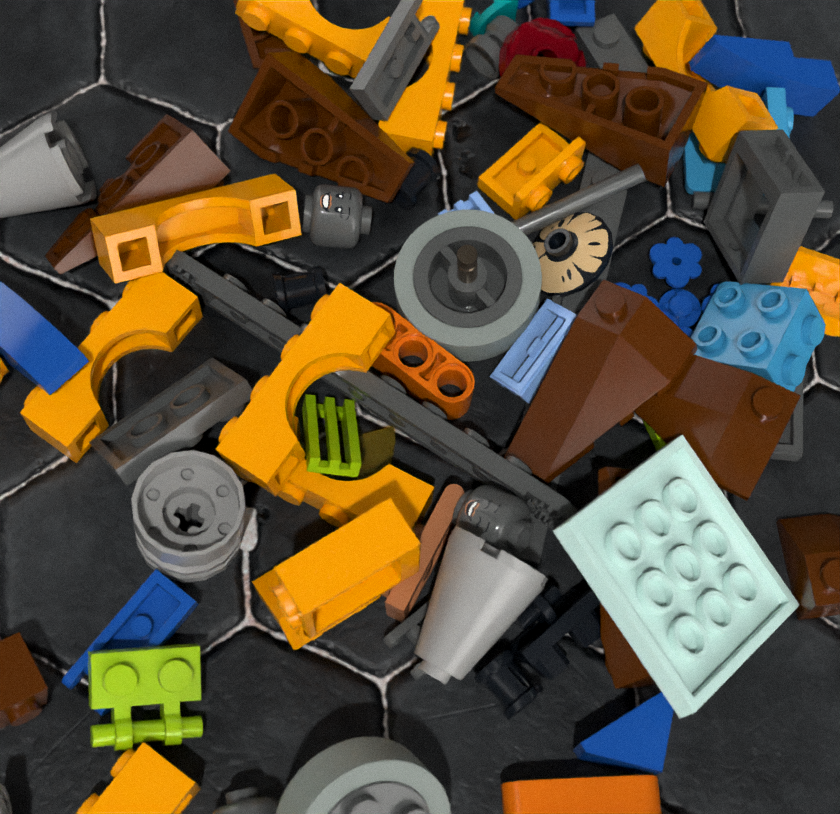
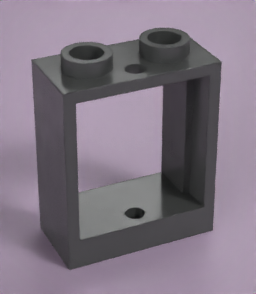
M784 130L739 131L703 222L740 285L744 283L760 284L784 281L825 194V190ZM764 194L770 203V207L759 229L753 217Z

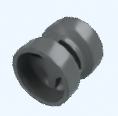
M499 15L486 26V33L474 36L464 48L465 55L471 66L487 79L493 80L500 75V49L506 36L518 26L517 23L507 16Z

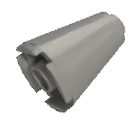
M56 111L42 115L0 147V219L83 205L95 200L96 187L94 180L85 183L82 175L83 169L89 167L85 155L65 120L56 123L58 114Z
M457 526L449 535L414 652L423 659L418 668L444 684L448 683L451 676L462 680L540 594L548 580L543 574L509 553L484 543L485 540Z

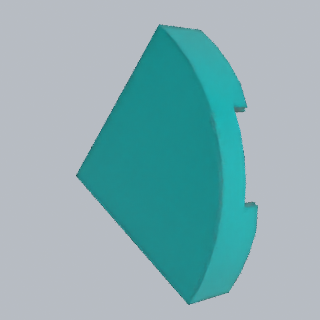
M493 0L494 3L481 15L476 11L471 19L469 28L473 37L478 34H485L486 26L499 15L507 16L515 22L519 0Z

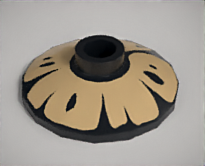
M577 212L540 231L532 245L537 252L541 265V292L547 296L566 297L584 290L599 278L609 264L614 248L612 232L602 218L589 212Z

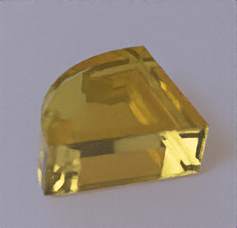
M393 426L358 435L362 464L358 477H355L356 480L370 477L386 465L391 464L395 451V431Z

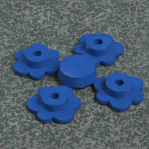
M678 237L669 238L666 244H655L649 252V258L655 264L652 268L653 275L658 279H666L667 284L675 288L663 294L659 303L655 298L647 296V289L642 284H635L630 287L626 283H616V285L646 296L690 338L693 331L689 327L698 321L701 310L704 313L716 288L720 284H715L710 291L711 296L706 297L701 305L694 294L681 289L688 284L689 279H696L700 276L702 268L698 263L702 257V252L697 245L692 243L683 244V241Z

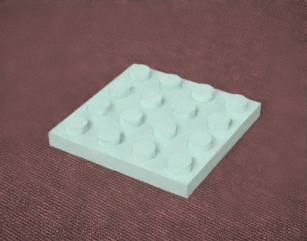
M683 434L667 443L553 530L679 718L695 713L800 605Z

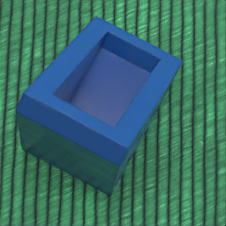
M660 692L580 742L573 751L577 758L583 761L638 775H658L663 771L674 709L664 694Z

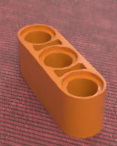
M372 302L390 313L395 329V334L372 366L383 375L396 380L403 386L406 393L420 404L426 401L438 407L447 416L448 420L458 419L466 414L471 406L475 379L472 371L434 340L423 335L392 308L383 303ZM412 355L421 358L425 363L418 367H408L400 360ZM447 384L455 385L463 393L457 397H447L439 391V388Z
M658 776L525 780L501 784L503 814H661Z

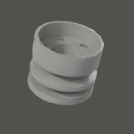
M195 450L172 452L152 462L138 478L131 498L137 548L146 564L153 570L157 569L168 579L183 583L204 581L224 571L237 556L244 533L246 508L244 491L235 472L216 456ZM191 519L198 520V527L191 526L187 532L181 531L180 523L187 525Z

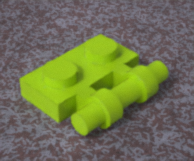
M198 644L88 651L89 707L92 710L111 708V724L91 725L90 727L92 747L113 745L114 751L132 749L133 743L162 741L163 746L181 744L184 738L202 737L203 722L201 715L181 717L180 702L201 700L200 646ZM160 704V719L132 722L131 706Z

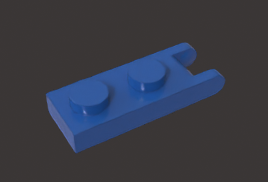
M155 569L66 673L61 683L71 690L86 674L88 675V651L164 646L199 604L160 571ZM111 708L94 710L103 717Z

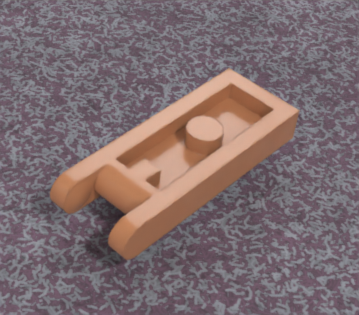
M448 485L444 489L426 525L417 523L413 529V533L421 543L419 572L382 594V596L387 598L385 601L386 615L401 623L409 617L448 542L449 535H451L455 528L452 523L453 512L457 502L464 494V490L460 485Z

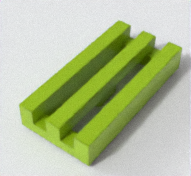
M305 394L302 411L307 471L358 477L362 462L354 401L344 399L343 407L335 405V398L325 397L323 404H316L315 395ZM317 418H324L328 461L320 460ZM337 420H341L346 463H341Z

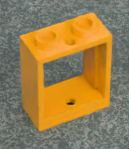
M389 498L274 567L279 585L272 589L278 600L276 603L292 630L302 625L308 637L312 638L419 572L421 543L392 499Z

